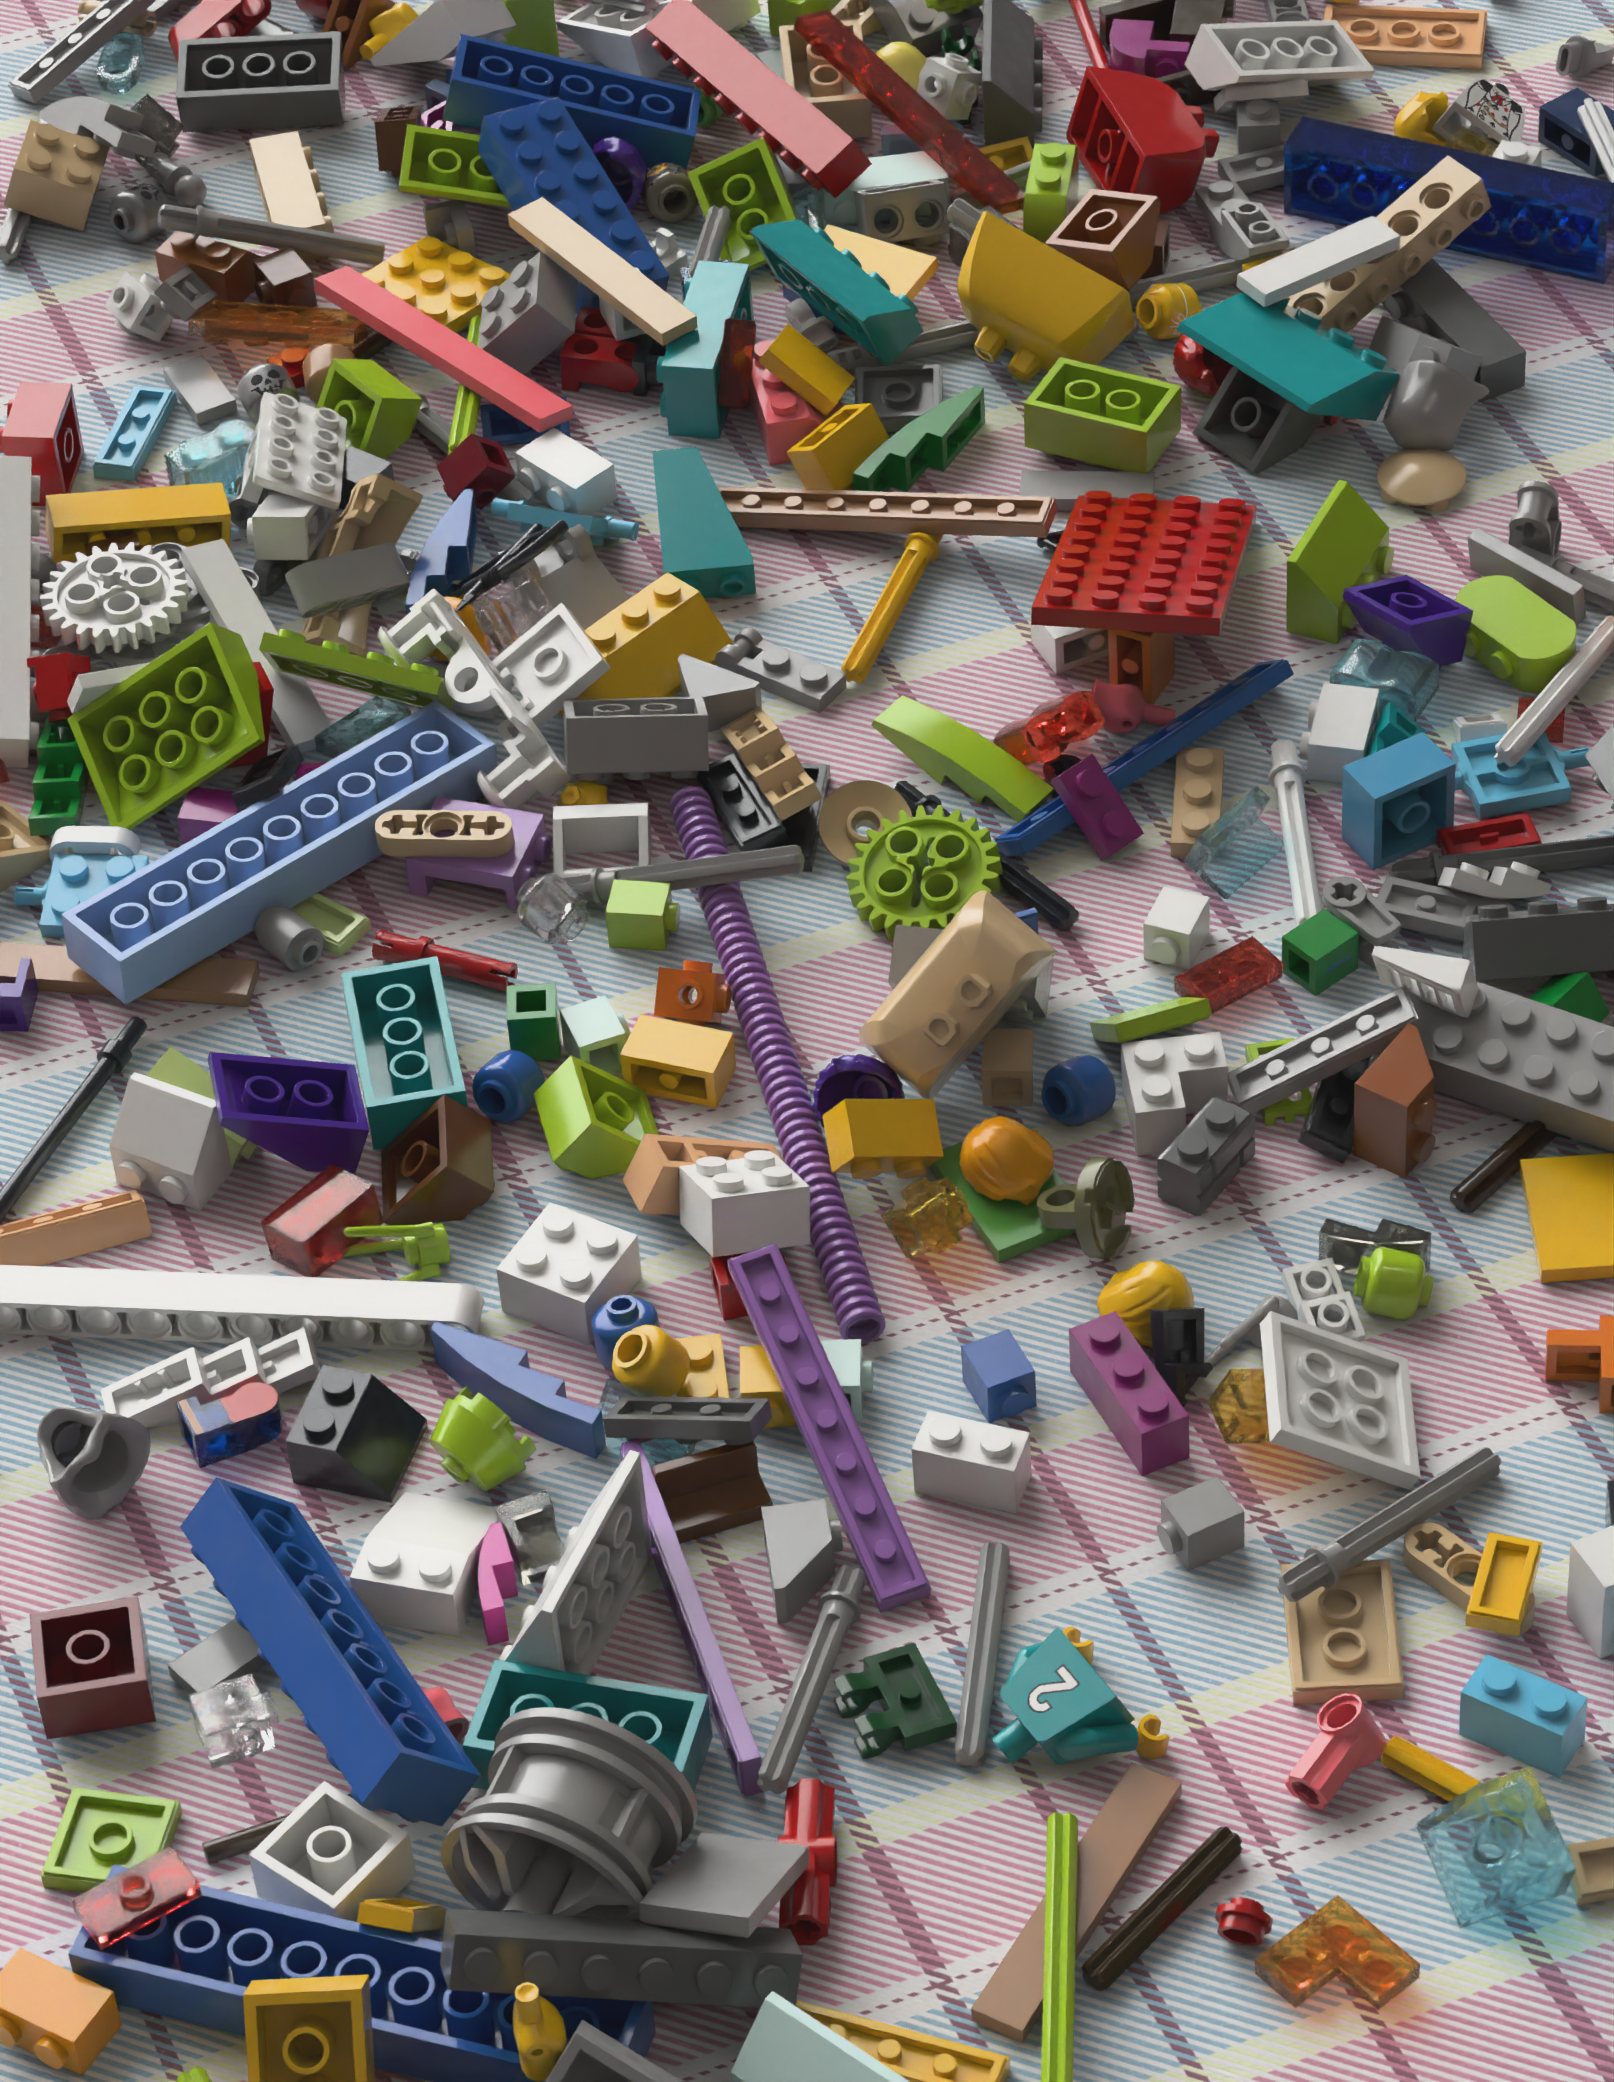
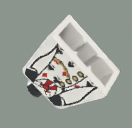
M1478 76L1453 101L1433 125L1432 130L1487 169L1488 162L1501 140L1521 142L1526 111L1522 105L1509 97V91L1504 85L1490 83L1485 78Z

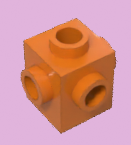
M684 960L683 970L659 967L654 1016L678 1018L677 1022L706 1027L707 1022L721 1023L722 1013L727 1014L731 1004V985L725 984L726 974L712 973L713 963ZM696 989L697 999L694 1002L692 999L693 991Z

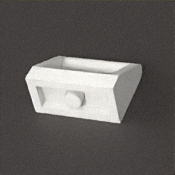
M648 803L553 806L554 887L557 888V880L561 877L589 874L593 869H566V854L639 851V866L651 865L652 837ZM610 867L602 869L604 871H611L632 867Z

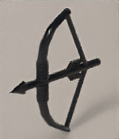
M559 520L552 527L544 530L542 524H534L511 547L458 584L453 583L446 597L462 599L455 612L461 611L467 605L472 604L481 594L507 580L512 573L545 551L569 530L568 524L563 520Z

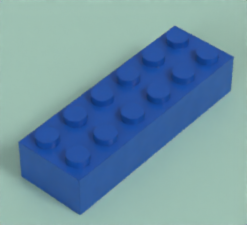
M460 34L442 120L453 122L461 127L481 129L483 116L559 97L591 150H593L594 144L600 140L615 137L633 144L638 149L639 154L643 157L649 169L662 163H674L685 170L687 169L696 136L701 97L700 90Z
M559 97L483 116L478 153L514 211L543 197L634 268L638 267L643 275L666 292L669 281L668 272ZM578 280L576 314H578L581 306L600 309L599 296Z

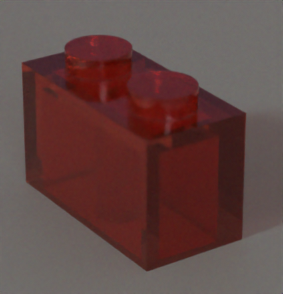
M333 1164L261 1221L272 1260L305 1277L316 1278L348 1253L353 1245L359 1244L365 1239L363 1237H346L344 1230L347 1227L380 1226L384 1223L374 1184Z

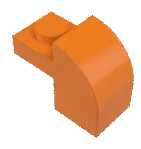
M1600 1315L1599 1330L1547 1329L1545 1381L1598 1382L1599 1413H1614V1316Z

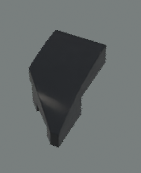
M1204 1308L1150 1309L1155 1367L1184 1408L1188 1403L1185 1395L1199 1377L1206 1378L1213 1369L1209 1362H1204Z

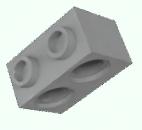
M931 179L854 191L858 230L861 235L898 246V241L914 239L915 245L939 242L938 235L951 233L950 222L947 219L948 205L945 182ZM928 202L931 207V216L927 222L918 224L915 220L916 208L920 204ZM887 208L891 215V221L885 229L878 231L874 225L875 215L881 209Z

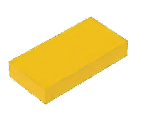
M1488 1532L1466 1611L1465 1626L1520 1637L1542 1556L1543 1542Z
M400 1897L368 1899L360 1902L357 1923L409 1933L443 1929L446 1909L443 1908V1905Z

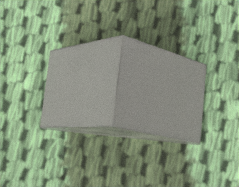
M683 653L678 658L682 697L703 696L708 713V732L720 730L721 727L759 706L762 708L760 682Z

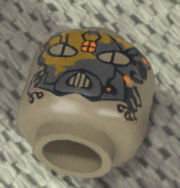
M662 163L654 166L647 172L641 196L649 212L656 219L665 223H678L686 220L694 212L698 204V198L688 172L683 167L674 163Z

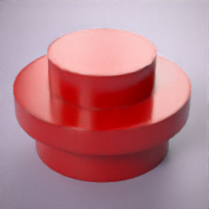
M1236 1897L1232 1898L1230 1903L1221 1904L1216 1909L1215 1919L1219 1923L1217 1932L1219 1936L1229 1942L1243 1946H1258L1262 1944L1264 1935L1271 1932L1273 1919L1264 1912V1906L1255 1900Z

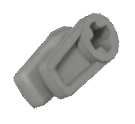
M1347 876L1336 877L1324 885L1322 898L1323 903L1327 907L1326 910L1341 921L1349 923L1359 933L1358 958L1371 968L1376 969L1372 957L1374 946L1399 949L1393 938L1400 932V922L1366 889L1362 882L1355 878Z

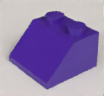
M1408 575L1344 589L1343 599L1364 632L1380 640L1384 648L1401 652L1411 657L1417 666L1427 670H1439L1442 666L1462 661L1466 646V635L1469 633L1473 610Z

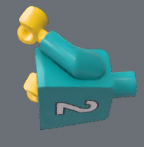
M1057 1627L1043 1642L1024 1647L1017 1653L1006 1684L1001 1688L999 1694L1017 1718L992 1738L1012 1764L1038 1743L1056 1765H1063L1068 1761L1104 1754L1135 1750L1139 1755L1147 1759H1158L1164 1756L1170 1737L1167 1734L1157 1736L1162 1723L1160 1719L1155 1715L1148 1714L1140 1720L1138 1728L1131 1724L1135 1720L1091 1666L1094 1642L1087 1640L1080 1643L1081 1632L1077 1628L1067 1627L1062 1632Z

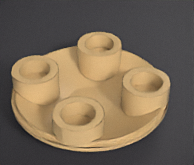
M1401 450L1387 457L1378 468L1377 482L1381 488L1380 497L1388 504L1404 503L1413 506H1424L1429 511L1441 512L1450 507L1451 499L1464 488L1466 470L1456 457L1441 450Z

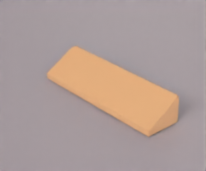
M135 1189L0 1225V1265L43 1266L148 1238L152 1235V1228L145 1201L139 1190Z

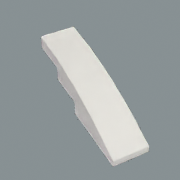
M303 1327L258 1349L249 1337L204 1358L200 1356L193 1346L102 1388L101 1394L106 1412L132 1418L143 1424L146 1428L182 1422L178 1401L186 1399L196 1418L221 1413L220 1398L234 1394L240 1387L248 1383H266L271 1385L279 1394L316 1379L320 1372V1366L313 1339Z

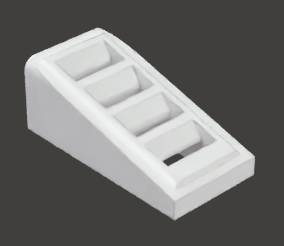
M1374 946L1372 957L1381 983L1395 989L1405 985L1411 996L1455 1015L1469 1017L1479 989L1471 961Z

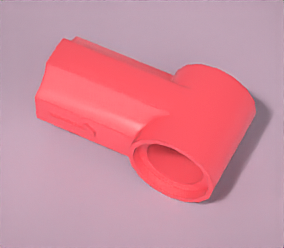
M1355 1694L1336 1696L1326 1702L1317 1715V1724L1321 1732L1285 1781V1785L1290 1793L1303 1801L1309 1808L1324 1811L1354 1769L1368 1766L1383 1753L1386 1738L1359 1696Z

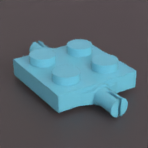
M496 497L491 505L492 516L506 517V520L520 522V532L525 533L536 523L542 524L544 530L552 527L559 520L565 521L569 529L578 524L582 525L588 532L592 545L603 546L604 538L614 540L625 538L635 541L639 533L638 522L614 519L613 516L609 515L605 519L529 506L524 500L517 502ZM563 535L559 539L566 540L567 538Z
M1545 731L1521 760L1512 767H1509L1504 762L1499 764L1494 758L1497 753L1495 745L1505 734L1452 743L1451 758L1456 764L1457 769L1455 771V791L1461 790L1470 798L1479 819L1571 802V785L1565 775V770L1591 766L1584 756L1589 751L1587 746L1561 752L1549 741Z
M55 854L50 878L43 887L16 886V891L14 892L15 905L43 906L39 923L42 937L65 938L61 914L149 865L148 855Z

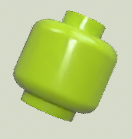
M1379 1247L1373 1251L1370 1257L1362 1256L1356 1274L1354 1296L1361 1298L1362 1307L1368 1313L1398 1320H1408L1415 1314L1418 1306H1428L1434 1278L1425 1275V1264L1421 1256Z

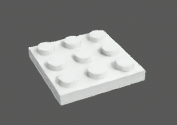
M1270 1311L1260 1323L1270 1443L1410 1490L1421 1476L1408 1359Z

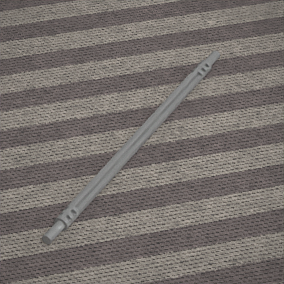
M1315 239L1292 244L1284 251L1243 260L1232 258L1138 280L1128 291L1132 308L1137 307V303L1144 291L1153 284L1185 283L1192 287L1195 293L1237 284V274L1242 272V264L1292 251L1315 241ZM969 320L923 330L891 364L974 345L980 332ZM860 345L826 353V355L850 374L855 373V368L885 366Z

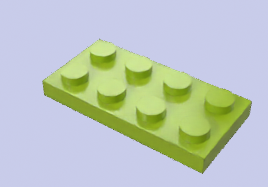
M280 629L278 635L267 632L263 634L259 650L274 670L421 708L437 700L451 711L454 699L448 694L445 681L442 677L438 676L439 671L435 668L413 663L411 669L393 665L395 661L393 658L375 652H368L366 658L349 654V647L332 641H323L322 646L306 643L305 636L290 630Z

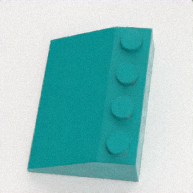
M1242 291L1181 321L1177 328L1184 335L1307 413L1376 421L1399 376L1397 372L1386 366L1388 361L1386 357L1367 348H1364L1362 351L1353 345L1355 339L1351 335L1336 328L1328 330L1320 325L1322 318L1319 315L1300 307L1296 310L1288 305L1289 297L1263 307Z

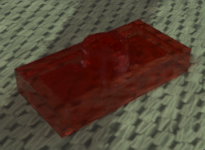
M170 1846L71 1899L75 1914L102 1950L200 1897L202 1893L198 1880L174 1847Z

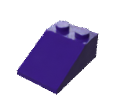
M209 1052L208 1065L220 1126L305 1171L321 1172L324 1174H356L369 1133V1127L355 1065Z

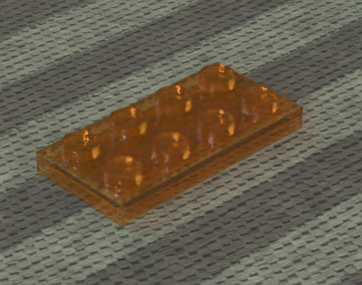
M215 300L188 319V336H201L203 342L211 344L226 343L228 338L244 339V345L254 347L269 345V341L285 342V347L288 349H307L311 347V344L323 345L332 343L352 350V347H355L375 330L343 309Z

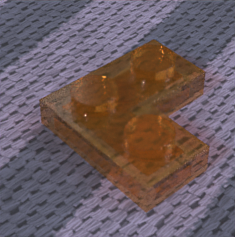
M1337 1895L1255 1959V1974L1295 2008L1334 1977L1338 1976L1379 2010L1420 1978V1963Z

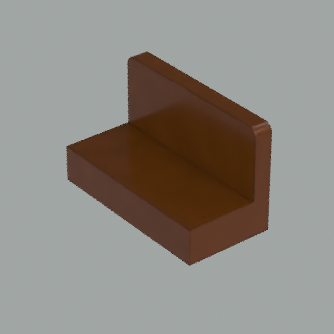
M754 1440L742 1445H722L664 1462L652 1468V1474L679 1544L762 1520L761 1507L773 1506V1502L759 1473L757 1447Z

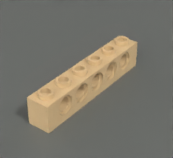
M1447 155L1376 217V219L1400 235L1399 249L1290 296L1288 305L1296 310L1300 307L1319 315L1322 318L1320 325L1328 330L1336 328L1346 333L1352 330L1360 320L1379 304L1383 303L1391 293L1411 276L1415 275L1437 253L1450 245L1460 233L1474 221L1480 219L1491 207L1482 178Z

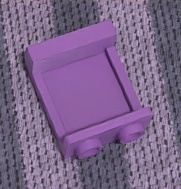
M437 796L430 810L498 811L508 815L512 821L514 845L508 853L494 858L405 857L410 894L428 897L436 879L441 878L503 889L506 892L508 908L518 910L525 895L533 892L536 883V873L541 862L546 863L551 854L552 838L551 835L546 834L544 814ZM441 830L433 834V836L445 838L454 835L456 832L453 830Z

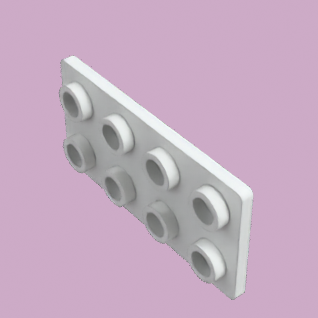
M264 392L261 399L259 421L245 455L241 499L258 504L263 488L337 510L341 502L347 419L341 417L334 410L325 407L314 408L299 403L295 398L286 394L274 395Z

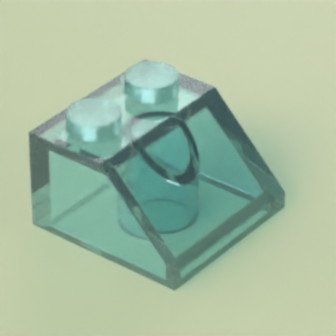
M1531 1766L1478 1783L1416 1824L1417 1831L1460 1929L1566 1893L1576 1871L1574 1862Z

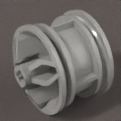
M549 1707L531 1708L515 1713L503 1723L496 1736L494 1755L488 1766L490 1787L486 1795L473 1801L466 1808L462 1818L449 1829L442 1843L441 1859L446 1874L453 1885L477 1910L640 1920L639 1903L653 1888L650 1875L654 1868L662 1866L673 1857L679 1844L684 1842L692 1832L698 1817L697 1800L689 1782L679 1769L655 1747L632 1732L607 1720L579 1711Z

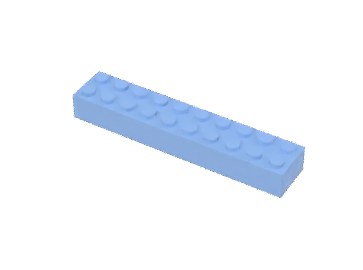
M435 700L288 784L279 793L255 803L61 914L68 958L127 1005L253 931L257 918L268 907L292 908L383 855L384 853L378 848L375 832V822L382 814L392 810H430L437 796L473 802L484 796L477 783V773L479 770H483L489 774L497 767L496 743Z

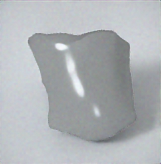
M1430 360L1409 362L1403 369L1397 371L1399 376L1395 382V388L1385 412L1383 423L1393 440L1404 449L1448 451L1452 449L1456 442L1461 423L1468 410L1478 400L1488 395L1489 389L1487 386L1475 382L1442 363Z
M59 1407L53 1408L46 1413L37 1429L40 1459L48 1473L52 1489L59 1501L68 1510L86 1520L100 1519L120 1504L132 1486L141 1477L148 1462L151 1444L149 1430L140 1422L123 1415L106 1411L97 1412L91 1408Z

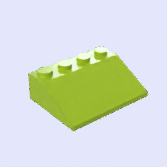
M212 622L68 718L111 827H122L128 830H132L265 741L258 676L242 636Z

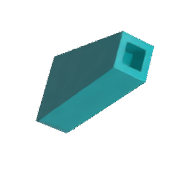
M697 447L652 451L664 574L668 572L697 589L704 598L756 594L753 556Z

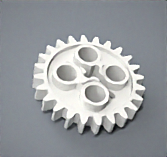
M130 542L124 550H118L116 543H111L109 550L102 552L97 546H93V555L88 557L77 552L75 553L76 563L60 562L62 572L51 571L49 573L51 582L43 583L42 585L44 594L40 595L45 624L46 626H51L52 635L54 637L62 635L65 645L77 640L78 649L81 651L90 644H94L96 653H101L106 645H112L114 652L119 653L122 644L128 643L135 650L139 646L138 640L145 639L150 643L156 642L155 632L169 634L171 633L169 623L180 624L182 622L180 613L188 611L187 600L190 599L185 570L179 569L178 560L176 558L168 560L167 553L164 550L153 555L151 545L145 546L140 551H135L134 542Z

